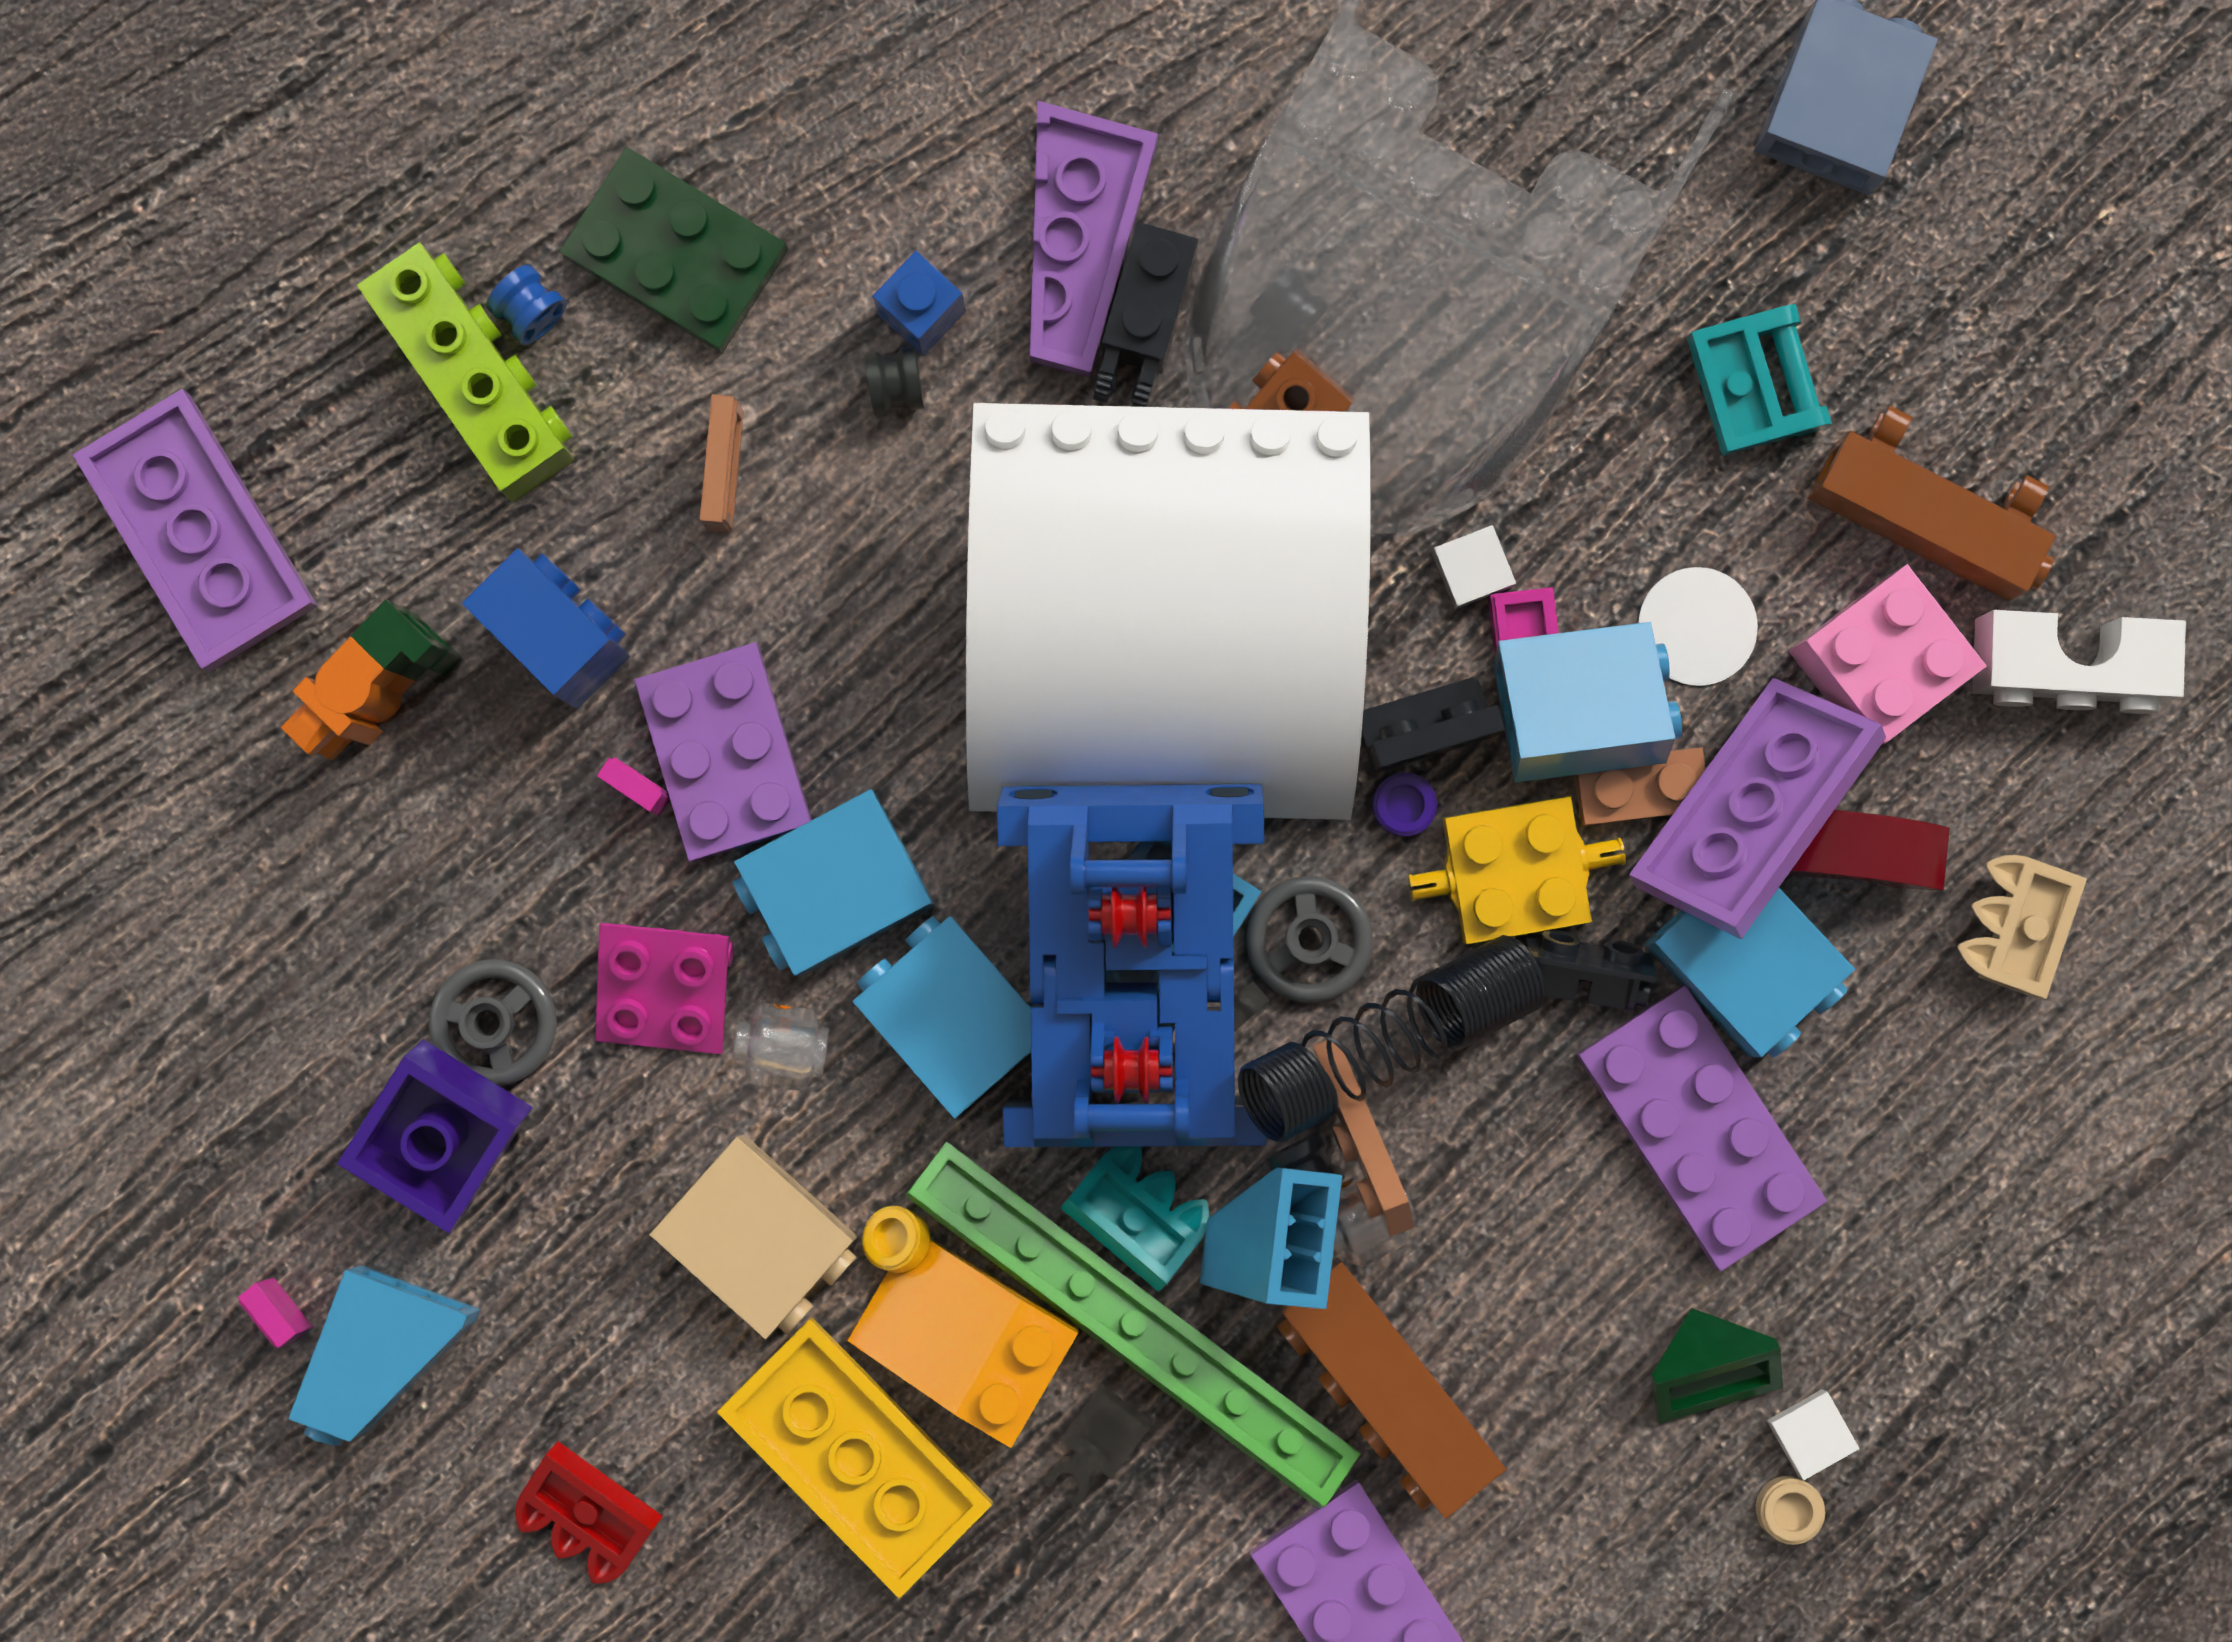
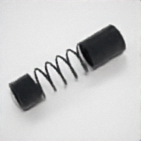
M1502 935L1413 980L1408 991L1401 989L1390 991L1386 994L1382 1005L1377 1003L1364 1004L1359 1007L1355 1019L1340 1016L1332 1021L1327 1033L1312 1030L1305 1034L1301 1044L1290 1041L1246 1063L1240 1068L1238 1088L1248 1116L1257 1129L1268 1139L1282 1143L1337 1114L1339 1100L1332 1080L1313 1053L1305 1048L1308 1040L1315 1036L1327 1038L1326 1049L1329 1064L1341 1089L1350 1098L1359 1102L1363 1101L1367 1087L1360 1066L1351 1052L1337 1038L1332 1036L1335 1027L1343 1022L1354 1024L1353 1034L1356 1050L1368 1075L1377 1084L1386 1088L1390 1087L1394 1077L1390 1057L1378 1037L1366 1025L1359 1022L1363 1012L1369 1009L1381 1010L1380 1022L1382 1033L1395 1061L1408 1072L1413 1074L1418 1072L1421 1056L1415 1038L1406 1024L1393 1011L1386 1008L1389 1000L1396 995L1408 996L1407 1011L1414 1035L1422 1048L1430 1056L1439 1060L1446 1057L1448 1048L1461 1050L1540 1009L1546 996L1545 980L1534 955L1523 943L1514 937ZM1412 999L1417 1002L1420 1014L1429 1031L1442 1043L1443 1051L1441 1053H1435L1420 1034L1414 1019ZM1386 1013L1399 1024L1409 1039L1416 1059V1065L1412 1068L1407 1066L1393 1047L1387 1030ZM1359 1028L1373 1040L1381 1052L1387 1065L1389 1075L1387 1081H1382L1367 1062L1361 1047ZM1332 1042L1345 1054L1352 1064L1360 1082V1095H1355L1346 1086L1339 1074L1333 1056Z

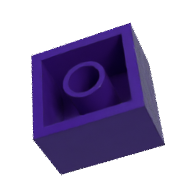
M423 1039L402 1058L337 1165L447 1233H450L469 1210L533 1107Z

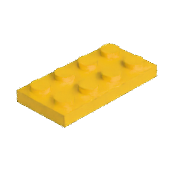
M813 1317L717 1411L899 1599L992 1506L993 1501Z

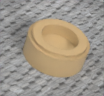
M1780 1476L1766 1483L1759 1492L1756 1500V1515L1761 1527L1770 1536L1782 1543L1795 1545L1805 1543L1817 1535L1824 1523L1825 1506L1821 1495L1812 1485L1798 1477Z

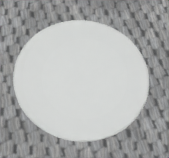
M1702 567L1681 569L1668 574L1657 582L1649 591L1642 604L1638 623L1651 622L1655 644H1665L1670 666L1669 678L1683 684L1696 686L1721 682L1741 669L1754 649L1758 629L1756 612L1746 591L1728 575L1714 569Z

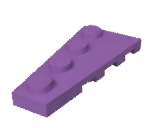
M1037 101L1030 334L1031 362L1091 378L1157 147V133Z

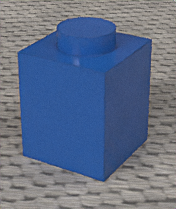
M917 251L872 296L878 316L911 346H914L915 350L923 357L966 313L963 293Z

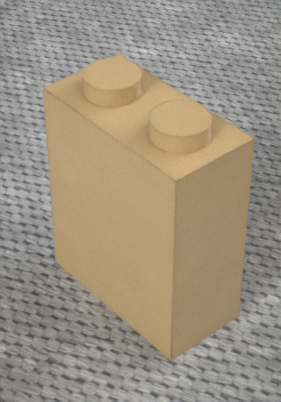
M745 1134L737 1136L649 1234L765 1340L778 1327L786 1335L795 1328L813 1307L804 1297L822 1278L827 1284L832 1286L856 1259V1256L848 1248L858 1237Z

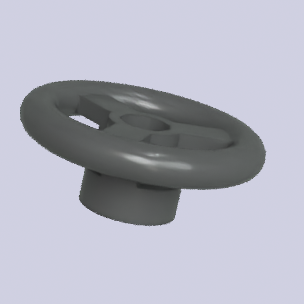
M1295 877L1271 888L1254 907L1246 930L1247 954L1253 970L1259 979L1276 994L1296 1002H1324L1345 993L1364 973L1372 952L1373 933L1365 908L1357 897L1343 885L1322 877ZM1315 895L1334 902L1347 915L1353 929V948L1338 942V933L1333 922L1325 915L1317 913ZM1295 898L1297 917L1287 928L1285 936L1286 945L1268 957L1265 946L1267 924L1279 906ZM1305 927H1313L1321 934V945L1315 951H1307L1299 943V934ZM1330 959L1345 966L1336 976L1316 984L1295 982L1281 974L1283 970L1297 960L1305 964H1317Z
M499 959L477 961L462 967L452 974L438 990L429 1016V1032L432 1045L498 1086L509 1085L524 1079L543 1063L553 1045L557 1026L554 1002L544 983L527 968L511 961ZM483 979H504L517 985L503 999L479 997L471 1000L466 1005L455 1002L457 996L466 987ZM532 1000L538 1021L536 1036L528 1051L520 1059L513 1062L508 1038L512 1034L514 1027L513 1017ZM489 1011L495 1012L500 1020L498 1030L492 1035L485 1033L481 1026L482 1017ZM448 1021L458 1023L461 1036L468 1044L476 1048L488 1049L492 1068L473 1064L456 1050L449 1034Z

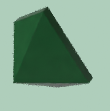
M1691 1308L1652 1373L1655 1409L1659 1422H1667L1783 1388L1781 1348L1777 1340Z

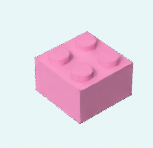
M1908 564L1886 576L1789 650V653L1827 701L1882 724L1886 739L1882 744L1887 743L1987 666Z

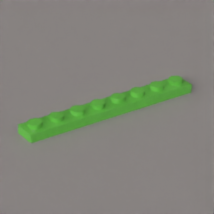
M947 1141L905 1196L1318 1509L1324 1508L1360 1456L1361 1453Z

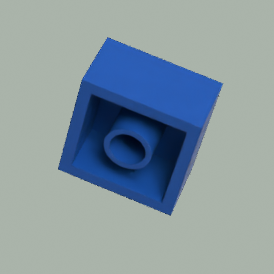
M517 548L462 604L554 696L577 710L631 657L618 644L626 634L588 598L581 605L573 600L581 589L543 553L533 561Z

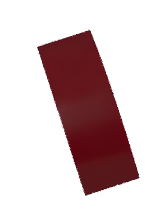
M1834 810L1789 874L1797 877L1864 880L1894 888L1944 891L1950 828L1900 817Z

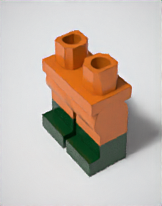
M385 599L322 665L316 674L315 680L305 677L292 690L304 704L281 728L307 754L315 756L317 753H320L326 759L334 760L352 741L371 745L383 733L376 724L385 722L396 714L401 705L402 694L427 669L445 676L462 657L418 614Z

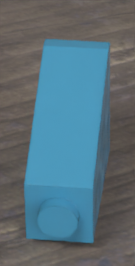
M1277 1167L1209 1217L1206 1224L1199 1283L1266 1304L1326 1309L1342 1175Z
M363 1265L345 1270L288 1419L305 1425L304 1434L324 1444L341 1446L343 1440L350 1442L360 1437L477 1321L481 1309Z

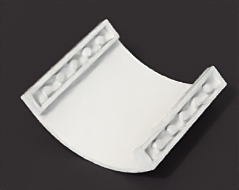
M973 403L966 616V742L969 811L997 812V805L1003 786L1262 784L1264 818L1351 820L1361 745L1368 639L1370 580L1369 412Z

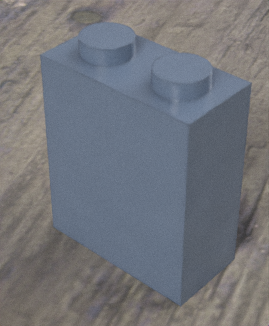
M1815 0L1804 16L1753 151L1870 195L1887 176L1938 39L1922 33V28L1910 20L1903 18H1890L1887 20L1866 12L1864 7L1856 0Z

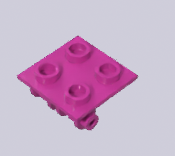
M600 923L595 1041L722 1054L727 968L732 965L734 942H729V936L722 934L686 932L684 930Z

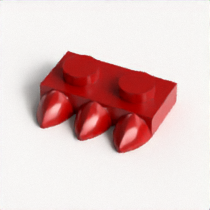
M559 1441L546 1453L521 1492L515 1511L516 1522L522 1533L537 1531L547 1526L551 1521L555 1522L551 1541L557 1558L572 1557L590 1547L587 1567L590 1580L594 1584L611 1582L620 1577L637 1556L663 1517V1515Z

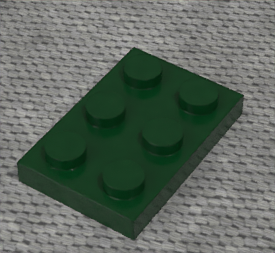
M625 147L559 252L566 260L723 354L784 258L788 247L779 238L630 148Z

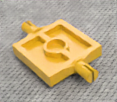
M1564 796L1442 818L1447 845L1444 870L1415 875L1409 874L1407 875L1408 886L1411 887L1433 883L1432 886L1410 889L1409 893L1412 902L1449 894V898L1458 911L1463 943L1470 944L1493 940L1502 935L1516 936L1592 922L1586 889L1589 870L1619 864L1625 865L1626 856L1624 853L1600 856L1601 853L1624 850L1621 838L1584 845L1582 838L1576 830L1571 796Z

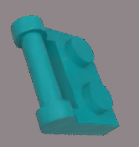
M1796 304L1774 308L1692 331L1687 337L1722 457L1794 436L1811 434L1832 425L1827 406H1820L1798 335L1796 327L1802 322ZM1772 335L1795 410L1794 414L1782 415L1759 340L1760 336Z

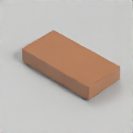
M715 394L711 396L700 509V522L707 531L730 533V530H733L744 411L734 396Z

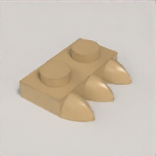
M2005 855L1986 862L1985 866L1994 881L2007 891L2006 897H1987L1971 905L1977 918L1987 929L1993 932L1992 938L1970 939L1958 944L1957 948L1965 962L1975 972L1979 973L1978 978L2036 999H2047L2087 878L2026 856Z

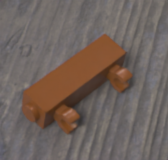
M1892 406L1887 408L1885 414L1880 413L1867 439L1850 430L1834 443L1807 497L1808 499L2007 601L2028 592L2029 589L2036 591L2048 576L2054 558L2047 555L2056 535L2030 521L2042 504L2049 486L2026 475L2021 483L2014 482L2002 507L1894 453L1909 427L1912 416Z

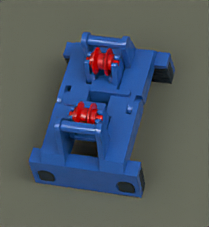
M1262 784L1003 786L997 805L998 846H1028L1030 996L1032 1004V1097H1009L1003 1108L1004 1147L1266 1146V1136L1251 1121L1243 1106L1240 1095H1235L1233 844H1264ZM1172 841V860H1089V842ZM1171 887L1174 896V952H1172ZM1106 970H1159L1160 1023H1175V1104H1149V1093L1173 1092V1027L1157 1026L1158 982L1106 983ZM1207 1003H1220V1006L1207 1007ZM1093 1093H1114L1115 1104H1093ZM1124 1093H1140L1145 1104H1119Z

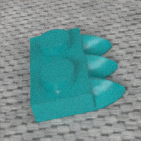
M1116 1146L1100 1158L1062 1204L1060 1209L1159 1292L1170 1281L1203 1238L1206 1232L1207 1219L1209 1218L1208 1202L1205 1199L1187 1201L1171 1212L1169 1208L1175 1194L1174 1173L1172 1171L1155 1172L1137 1183L1135 1180L1140 1172L1142 1163L1141 1146Z

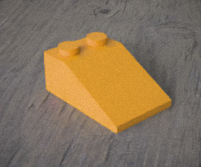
M930 1238L928 1252L916 1268L905 1273L887 1272L847 1341L954 1415L1012 1448L1078 1334V1327L1068 1319Z

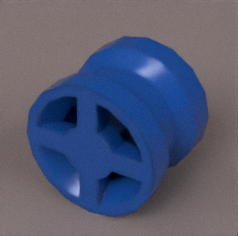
M526 264L516 268L498 283L490 293L485 307L496 319H506L512 325V335L522 345H529L540 339L554 327L565 312L567 302L557 291H547L541 285V275L531 264Z

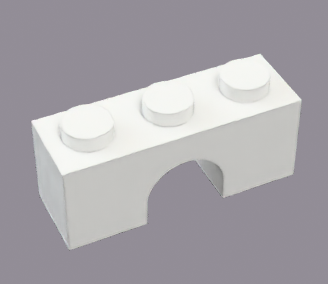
M1992 610L1975 619L1974 650L1987 666L1973 676L1972 694L1993 695L1994 705L2008 707L2032 706L2033 697L2057 698L2056 708L2064 710H2093L2097 708V701L2120 702V712L2153 714L2160 712V704L2184 697L2186 621L2121 617L2101 625L2098 655L2090 666H2084L2069 659L2059 645L2057 637L2058 613Z

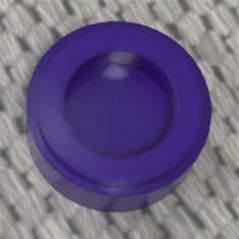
M1397 773L1386 778L1377 787L1372 798V813L1375 821L1385 832L1397 837L1414 836L1426 829L1433 821L1437 810V799L1432 786L1424 778L1413 773Z

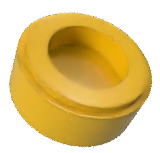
M887 1206L875 1212L866 1223L862 1236L863 1250L867 1259L874 1266L893 1273H905L916 1268L925 1258L930 1245L929 1228L925 1220L918 1213L900 1206Z

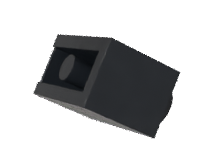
M1137 221L1102 341V357L1104 358L1094 390V400L1107 403L1109 397L1113 395L1117 381L1116 373L1119 362L1142 368L1139 380L1135 382L1132 391L1131 402L1132 407H1148L1157 373L1163 374L1197 257L1198 238Z

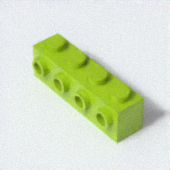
M419 242L357 284V287L500 492L514 503L575 461L564 445L565 442L573 438V435L551 405L541 412L528 392L537 387L536 382L516 355L505 361L493 341L502 336V334L480 303L469 309L457 291L464 287L466 283L445 253H442L434 259Z

